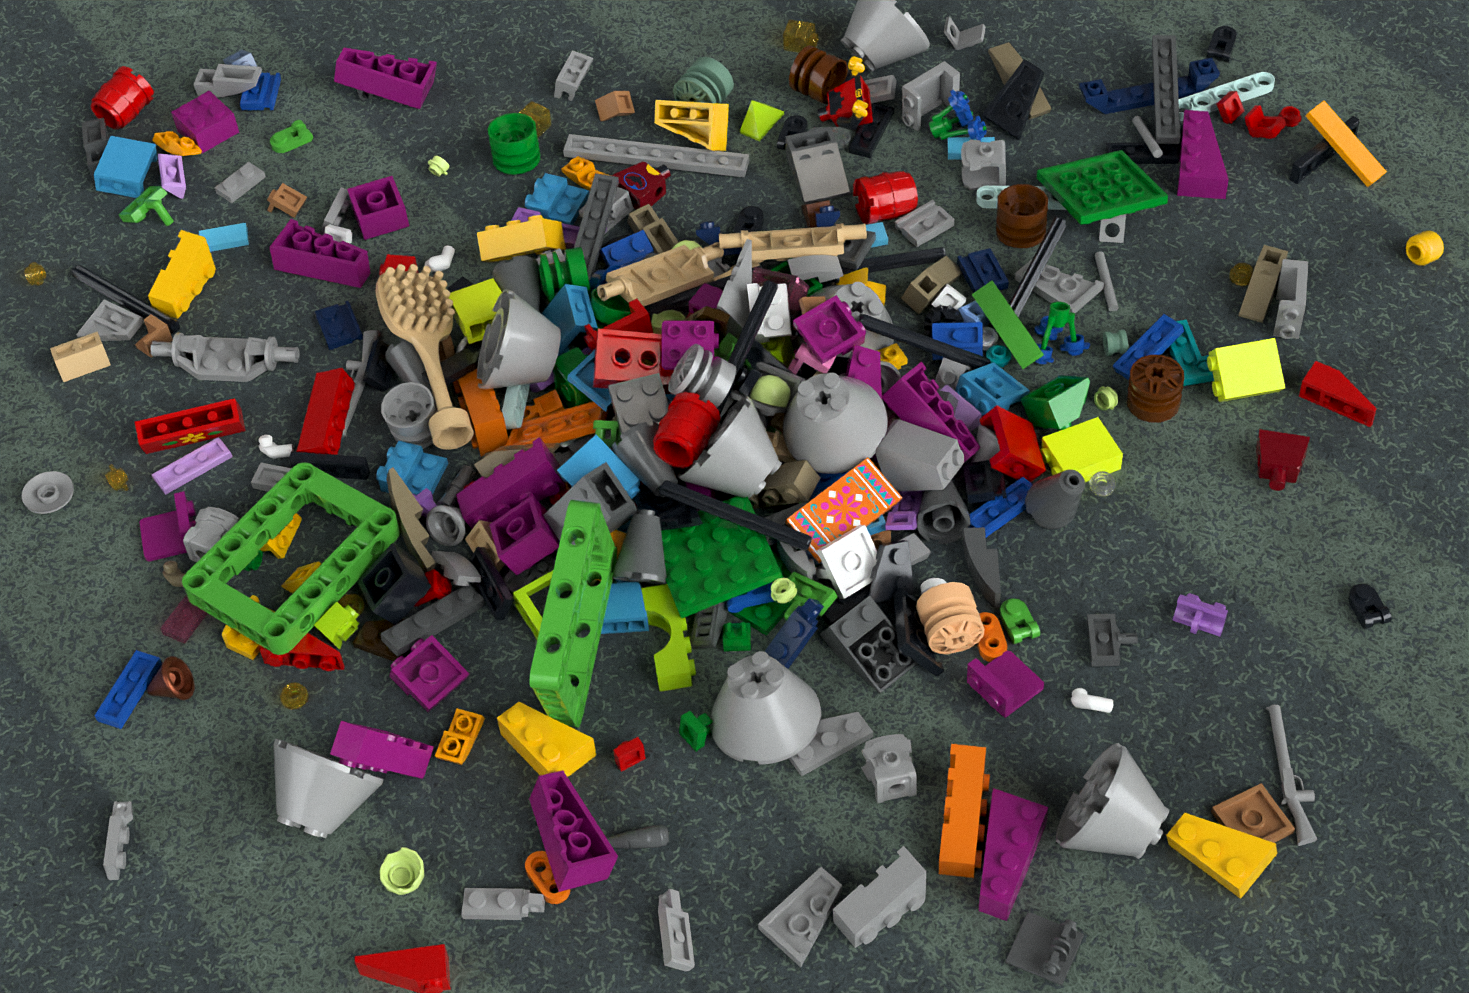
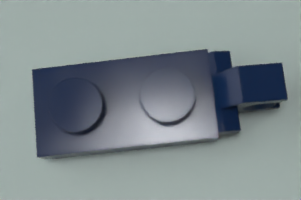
M811 598L803 606H798L764 652L786 668H789L818 629L816 617L824 606L818 600Z

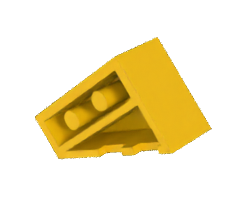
M656 100L655 124L689 138L688 140L697 142L711 151H726L729 104Z
M542 215L528 217V221L522 223L521 220L506 222L507 226L500 228L499 225L486 226L485 231L477 232L481 261L484 262L513 259L512 257L532 253L539 255L543 251L551 249L557 250L560 248L561 251L566 250L562 222L544 219Z
M180 230L178 234L181 240L176 250H170L168 254L171 260L166 270L161 269L148 295L153 307L177 319L183 312L188 310L191 301L196 295L201 293L204 284L209 278L214 276L216 270L206 238L184 230Z
M521 702L516 703L497 717L500 733L503 738L539 775L563 770L568 777L596 756L594 739Z
M1187 813L1182 815L1166 835L1169 846L1240 899L1277 855L1276 843Z

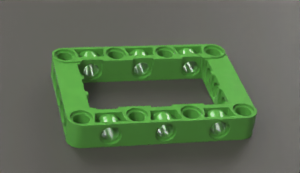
M299 463L280 479L183 576L182 585L192 605L215 617L273 654L283 655L291 651L314 627V624L342 598L384 551L398 539L400 529L396 514L391 508L375 501L312 464ZM314 502L325 508L327 513H333L344 519L346 524H353L357 527L275 613L226 584L258 555V551L269 539L273 540L293 520V516L305 504L308 505Z
M570 500L567 508L530 671V687L534 690L547 716L567 726L577 728L580 727L611 590L613 570L617 561V547L614 545L600 504L579 500ZM593 580H601L599 585L589 586ZM564 591H572L569 597L560 598ZM581 631H590L588 636L584 638L578 637ZM551 645H560L557 651L547 652ZM577 681L579 682V684L575 688V686H572L571 682Z

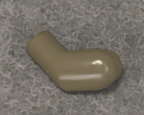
M165 562L163 565V576L172 586L183 587L182 578L186 573L183 574L178 569L177 562Z

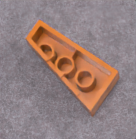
M477 369L454 381L453 386L456 394L461 393V397H458L460 408L467 411L474 431L473 438L471 439L473 449L478 448L482 457L485 456V453L492 452L500 446H506L508 434L504 416L500 410L494 389L485 390L478 387V383L482 384V380L477 378Z
M951 744L947 797L945 799L944 823L939 856V874L974 878L975 868H981L982 850H977V843L984 841L985 825L979 823L980 816L986 817L988 799H982L983 791H989L990 774H984L986 747Z

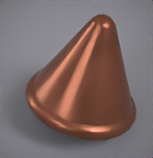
M175 656L167 657L147 687V693L152 696L178 698L180 700L190 699L195 689L193 675L183 660Z

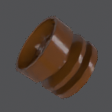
M806 46L799 52L793 62L789 75V86L794 91L806 96L810 95L812 99L828 105L827 93L838 87L846 79L848 65L841 58L831 54L827 55L825 51L819 50L814 46Z
M1029 184L1012 185L1001 191L997 202L996 235L1002 243L1013 248H1030L1042 242L1046 235L1048 197L1045 192Z
M1147 355L1134 362L1130 370L1129 387L1127 390V407L1130 412L1138 419L1147 422L1170 420L1177 414L1181 405L1184 370L1178 362L1164 355Z

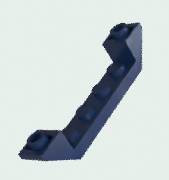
M1212 58L1190 62L1188 76L1178 78L1179 99L1202 92L1219 77L1220 72ZM1102 79L1079 83V88L1086 103L1104 114L1154 105L1153 83L1112 91L1106 90Z
M834 205L819 207L820 211H814L816 227L833 226L840 217V210L838 208L834 209ZM714 221L700 223V227H695L696 235L707 244L719 243V224L714 225ZM742 247L723 249V256L740 254Z

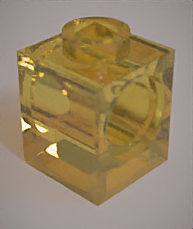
M789 20L783 33L784 50L799 53L806 46L816 47L818 33H815V23Z
M533 101L519 112L530 116L535 121L538 138L552 125L549 109Z

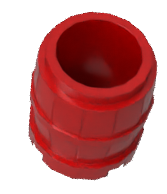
M121 66L114 72L113 77L101 86L91 103V109L98 119L104 118L106 126L115 130L124 128L138 116L144 106L154 99V97H151L154 91L150 84L140 74L137 77L131 73L133 69L126 66Z
M883 172L872 177L857 178L854 181L853 196H858L859 200L855 207L863 224L868 225L876 223L878 220L895 219L912 212L917 207L918 195L913 177L908 172Z
M682 392L674 397L669 404L666 415L659 422V427L653 440L655 453L664 462L674 467H689L694 460H698L703 450L707 449L710 437L717 430L721 420L719 410L709 400L706 403L699 400L700 395L696 393Z

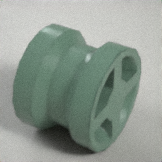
M1125 329L1118 330L1117 333L1103 332V347L1106 356H1112L1114 353L1123 355L1128 350V339Z

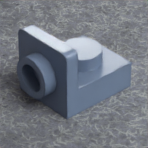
M242 49L223 59L224 63L228 65L257 67L252 54Z

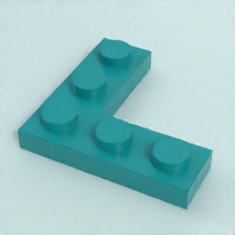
M1187 320L1177 321L1183 325L1184 332L1168 349L1172 359L1178 362L1184 370L1183 386L1214 381L1213 372L1209 371L1207 365V357L1209 355L1201 356Z

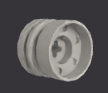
M694 344L677 363L671 376L668 390L674 395L682 392L696 393L700 395L699 400L705 403L709 400L718 408L732 386L736 374V366L720 357L712 361V352L704 351L702 346Z
M414 382L402 383L392 388L383 399L381 413L396 443L398 441L422 446V449L433 444L428 424L431 417L438 410L430 390L424 385Z

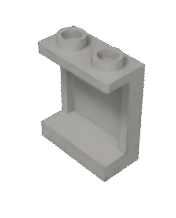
M944 61L902 86V120L905 125L919 131L921 129V116L941 104L948 107L950 105L948 97L951 96L950 91L952 89L955 92L959 91L960 72Z
M1282 260L1276 291V299H1279L1280 302L1273 336L1285 339H1299L1306 307L1308 261Z

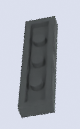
M470 584L469 586H463L382 632L381 640L398 657L409 651L421 638L426 640L431 635L434 636L478 611L485 605V599Z

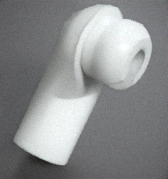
M444 246L442 254L431 257L425 262V266L431 269V273L448 269L451 265L455 249L452 246Z

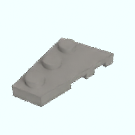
M1032 260L1015 273V280L1019 283ZM1046 264L1032 291L1050 303L1057 301L1065 302L1070 305V312L1076 313L1103 290L1104 282L1095 280L1093 283L1084 280L1082 275L1074 273L1071 276L1061 273L1059 268Z
M859 712L822 719L819 721L816 729L817 734L802 751L788 759L802 777L871 739L873 731Z
M820 867L758 924V929L798 966L802 967L842 892V884Z

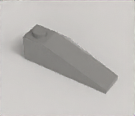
M749 239L746 240L741 250L737 264L732 270L730 280L727 281L717 305V309L730 315L727 334L730 332L737 339L750 314L747 284H752V240Z

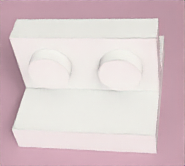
M758 283L747 284L750 312L762 288ZM785 283L777 284V292L755 338L760 343L770 342L769 338L792 335L787 285Z
M865 525L855 527L817 550L822 564L815 567L816 575L818 578L830 579L840 599L847 598L873 581L870 576L873 567L876 565L877 550Z

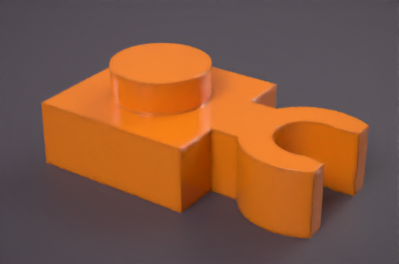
M555 389L533 399L535 405L525 407V418H523V421L564 410L565 408L557 390Z

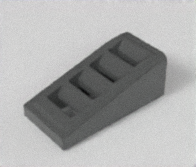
M727 601L695 613L691 637V647L693 649L716 646L729 611Z

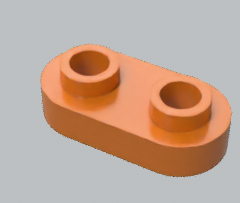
M982 612L979 613L982 623L988 622L989 625L983 624L985 629L984 636L977 643V647L981 657L991 662L1007 651V642L998 618L992 613ZM995 644L997 647H991L990 645Z
M536 851L530 854L525 861V869L533 885L540 894L544 895L546 902L550 904L564 902L570 895V889L558 893L551 892L553 888H557L546 852ZM540 866L545 867V870L542 872L536 871Z

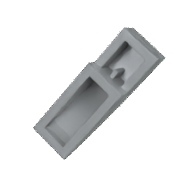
M218 64L216 70L200 69L193 85L198 96L207 91H211L216 97L236 95L256 86L262 68Z

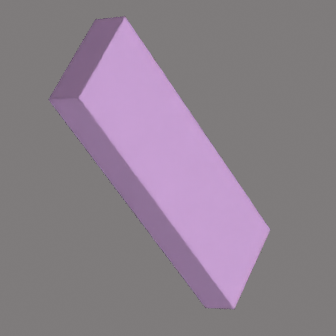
M218 437L153 473L152 477L166 495L232 458V454Z

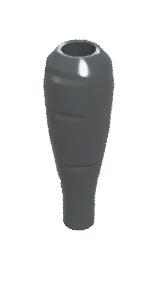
M652 825L606 838L613 848H659L669 843L668 828L664 825Z

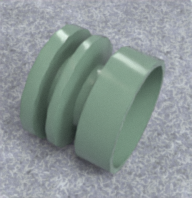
M699 57L674 84V98L676 101L722 103L733 90V78L728 69L717 60L709 57Z

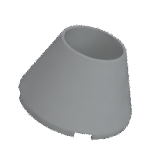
M505 289L493 307L492 311L497 313L492 324L487 323L479 354L477 378L482 380V384L478 383V387L485 390L547 381L554 368L560 347V328L512 290Z

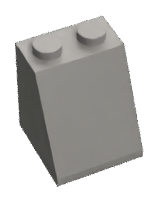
M896 419L887 428L885 438L881 440L875 450L882 474L897 491L944 490L964 463V454L960 450L957 439L900 419Z

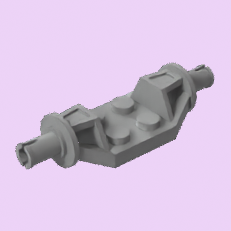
M177 332L172 342L152 341L151 355L153 357H172L176 367L183 368L198 380L248 382L267 370L274 371L277 361L298 363L300 356L298 347H278L276 338L271 336L267 340L253 337L241 339L202 337L201 335L184 336L183 333ZM186 352L193 353L194 361L186 358ZM256 355H264L263 361L254 364Z

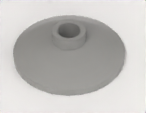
M57 471L44 472L27 482L22 491V501L25 507L34 513H52L63 508L71 500L74 493V485L71 479L64 473Z

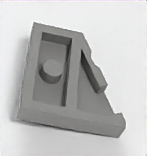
M104 299L76 335L78 338L98 332L101 341L131 340L144 323V320L141 316Z

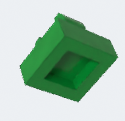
M729 622L723 625L724 652L751 651V623Z
M688 711L681 715L679 734L695 751H698L705 746L706 735L711 732L708 725L713 721L706 713L696 718L691 711Z

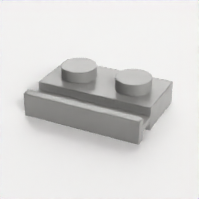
M931 200L896 220L895 228L897 230L900 229L902 235L913 245L919 247L953 227L955 219L942 207L936 206L934 200Z

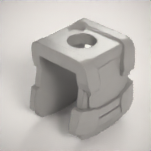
M969 140L964 142L961 149L962 181L964 187L969 188L970 191L978 190L980 187L987 185L1006 186L1005 141L996 140L989 143L980 142V140Z
M215 507L200 509L195 519V527H191L183 539L189 559L198 562L239 521V518L226 510Z
M903 734L877 737L865 742L864 749L861 752L866 759V764L861 769L868 782L872 781L875 787L877 804L901 797L916 796V771L912 764V757H909V753H912L911 740H907Z

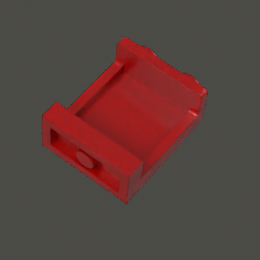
M637 298L629 302L630 315L602 328L653 333L649 313ZM587 324L584 326L587 334L584 336V340L591 350L588 353L590 355L596 349L598 331H594L591 325Z
M998 405L979 419L981 425L995 431L1000 451L989 459L991 468L1016 480L1024 477L1030 483L1046 471L1031 422Z

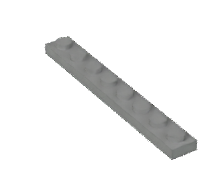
M569 134L563 150L564 157L570 158L579 156L588 160L631 165L646 162L651 167L657 168L664 164L668 169L745 177L749 164V154Z

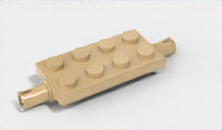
M841 223L830 227L758 232L741 230V233H720L719 245L720 250L743 248L746 240L749 239L752 240V262L760 263L767 259L785 261L789 258L809 255L838 256L839 254H844L843 243H845V240L867 239L865 223L858 225H844Z
M716 242L707 247H697L692 250L686 245H682L608 272L606 275L607 283L597 287L598 296L603 301H606L609 298L621 295L628 303L637 298L643 306H647L713 281L714 272L708 267L707 262L723 257L724 250H720V245Z

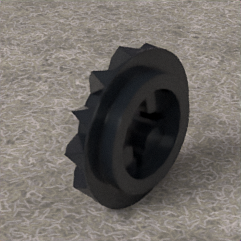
M941 304L934 309H930L924 320V329L927 336L932 338V323H940L942 315L946 321L951 323H964L959 310H956L951 305L942 306Z

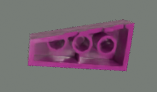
M343 48L336 61L334 82L421 109L433 85L437 62L429 61L428 64L417 62L418 59L408 57V61L394 59L395 55L386 54L380 57L375 56L374 52Z

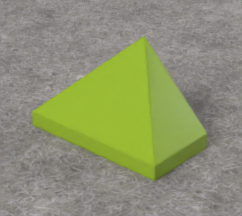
M751 100L740 133L760 141L784 115V111L768 104Z

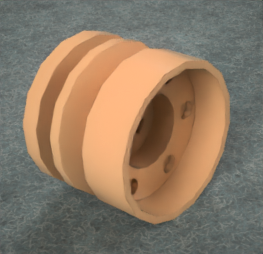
M957 582L943 583L930 588L917 600L916 609L924 626L928 645L932 651L938 654L965 651L977 644L984 636L985 629L969 586Z

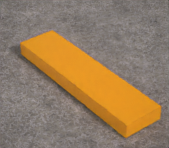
M1325 101L1305 115L1367 187L1387 172Z

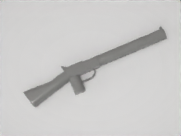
M370 330L363 333L362 362L347 360L346 369L352 370L351 378L355 371L358 372L355 379H353L355 387L342 438L347 437V429L366 384L362 380L372 344L380 336L378 330Z
M1271 705L1266 707V710L1270 713L1282 782L1281 787L1284 799L1281 805L1287 804L1294 817L1298 846L1317 840L1300 802H1314L1315 794L1314 790H1304L1302 779L1293 775L1281 709L1279 705ZM1294 779L1300 782L1302 790H1296Z

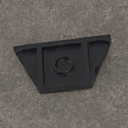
M673 466L677 477L678 473H681L679 467ZM677 477V484L688 488L685 481ZM645 485L639 487L640 491L634 497L638 510L655 511V516L660 517L661 531L703 524L696 508L667 497H662V495L656 496Z

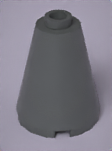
M528 256L512 257L513 261L505 263V260H503L494 267L492 275L501 292L505 289L512 290L539 312L541 278L537 260Z
M400 338L401 343L395 347L392 343L386 351V360L404 383L414 382L422 384L430 390L433 396L431 386L422 379L421 373L426 370L413 344Z
M652 421L653 425L642 422L620 435L622 441L618 445L614 442L612 451L654 495L661 496L660 489L665 480L675 484L678 483L673 466L664 462L655 453L653 440L659 427L658 424Z
M1069 469L1035 482L1027 491L1025 498L1028 514L1031 513L1035 522L1046 529H1059L1069 524L1076 515L1085 488L1083 476L1078 471Z
M952 479L944 490H924L917 516V527L922 537L928 541L930 539L939 540V544L955 542L962 538L963 528L970 527V515Z
M639 510V513L633 514L613 570V578L627 582L666 584L665 577L667 578L660 517L655 516V511Z

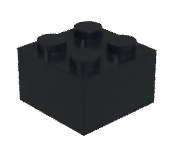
M394 543L384 551L357 581L372 612L394 625L405 617L411 608L432 587L416 557Z

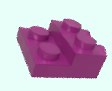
M837 295L793 320L794 327L821 364L840 353L845 355L852 351L855 345L860 346L865 342L866 330L860 321H855L851 315L852 312L849 305L845 301L841 302Z
M433 635L426 640L423 638L418 640L411 647L410 650L412 652L405 658L403 656L397 658L390 666L392 669L389 675L407 696L411 694L427 712L433 709L469 677V673Z

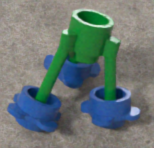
M952 89L950 91L951 96L948 97L950 105L940 113L932 116L933 120L929 122L935 139L940 137L941 140H944L948 137L969 134L971 140L976 139L981 142V138H984V135H986L984 121H981L980 116H976V120H974L973 112L970 111V107L967 104L969 103L967 95L962 91L955 92ZM954 109L955 118L950 120L947 116L943 118V116ZM959 122L961 127L968 125L967 129L949 132V130H952V124Z
M1059 301L1051 303L1049 316L1043 317L1040 320L1039 326H1035V333L1041 334L1043 337L1042 344L1037 345L1044 354L1035 361L1036 363L1046 364L1047 362H1054V359L1051 358L1053 349L1047 346L1048 340L1057 339V334L1063 331V327L1067 322L1069 323L1070 335L1064 338V344L1060 345V350L1067 351L1069 355L1076 356L1082 354L1084 349L1090 348V343L1084 342V336L1076 334L1074 324L1075 313L1070 312L1069 304Z

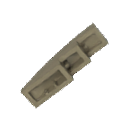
M1009 42L988 49V53L1004 85L1023 61ZM1040 87L1030 111L1029 120L1051 111V107Z
M394 467L388 470L386 480L391 506L396 514L400 533L410 554L416 557L423 572H429L434 569L436 562L424 547L428 542L429 534L418 520L421 518L423 508Z

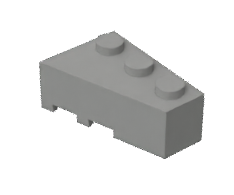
M905 846L897 851L900 857L887 869L882 865L876 870L879 876L868 886L864 887L860 884L833 908L834 924L855 948L862 943L868 944L872 942L880 930L886 926L888 928L893 927L900 921L903 914L909 910L915 911L919 909L925 902L926 870Z

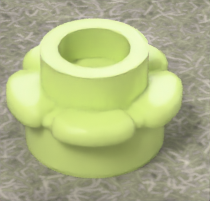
M434 156L432 160L428 161L430 166L428 169L432 174L438 177L441 174H448L446 171L450 166L441 157Z
M1102 386L1095 393L1094 401L1101 410L1109 408L1113 410L1118 404V395L1111 387Z
M788 578L775 580L771 585L772 599L781 604L791 601L797 594L795 583Z

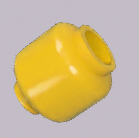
M1433 231L1418 233L1410 237L1406 243V254L1416 265H1426L1439 259L1444 250L1441 237Z

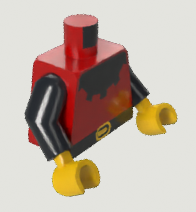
M855 56L850 58L848 63L850 70L846 79L838 87L827 93L828 106L818 109V115L822 122L831 119L838 129L855 130L859 125L873 122L870 88L860 76V73H863L865 70L864 65L861 64V58Z

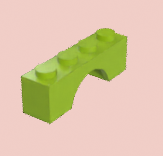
M668 584L641 588L649 625L662 628L671 637L668 644L661 651L654 654L659 691L692 686L691 676L696 675L694 659L688 660L687 653H692L690 638L683 635V631H687L686 618L681 619Z

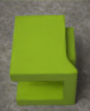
M336 602L314 626L340 649L343 640L346 641L358 629L357 626L360 623L356 618L359 614L348 604L342 607Z

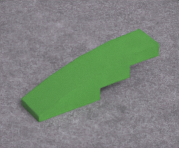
M990 281L972 294L1022 369L1044 355L993 281Z

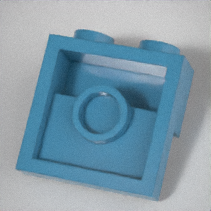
M545 173L542 179L537 178L534 185V193L526 196L525 208L540 212L544 219L573 225L579 215V210L588 200L589 190L568 185L567 178Z
M594 350L568 375L567 380L606 412L613 405L608 389L593 388ZM616 358L619 363H626L622 358Z
M994 362L961 374L955 389L960 396L980 411L981 415H985L996 405L1008 411L1011 404L1021 401V398L1029 394L1030 391Z
M398 441L395 447L391 446L388 449L387 463L385 467L380 466L378 468L376 479L379 482L381 491L389 493L386 478L388 470L394 467L412 494L418 495L427 488L433 495L448 465V460L445 457L423 453L422 446Z

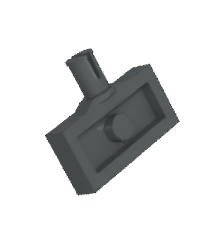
M1087 614L1091 667L1119 666V649L1121 644H1137V632L1120 633L1116 625L1115 614Z

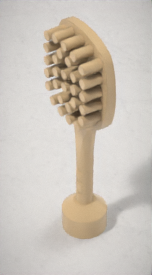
M399 264L396 270L388 267L386 272L380 275L376 283V298L379 310L390 331L413 344L424 364L438 410L431 417L428 424L433 443L436 447L445 450L462 447L473 438L474 431L468 413L461 408L452 406L439 358V342L447 339L450 335L455 311L451 308L453 301L448 299L450 292L446 290L447 282L442 280L443 273L441 271H436L433 277L429 276L431 269L428 266H424L421 273H416L418 267L414 264L410 265L408 271H405V266Z

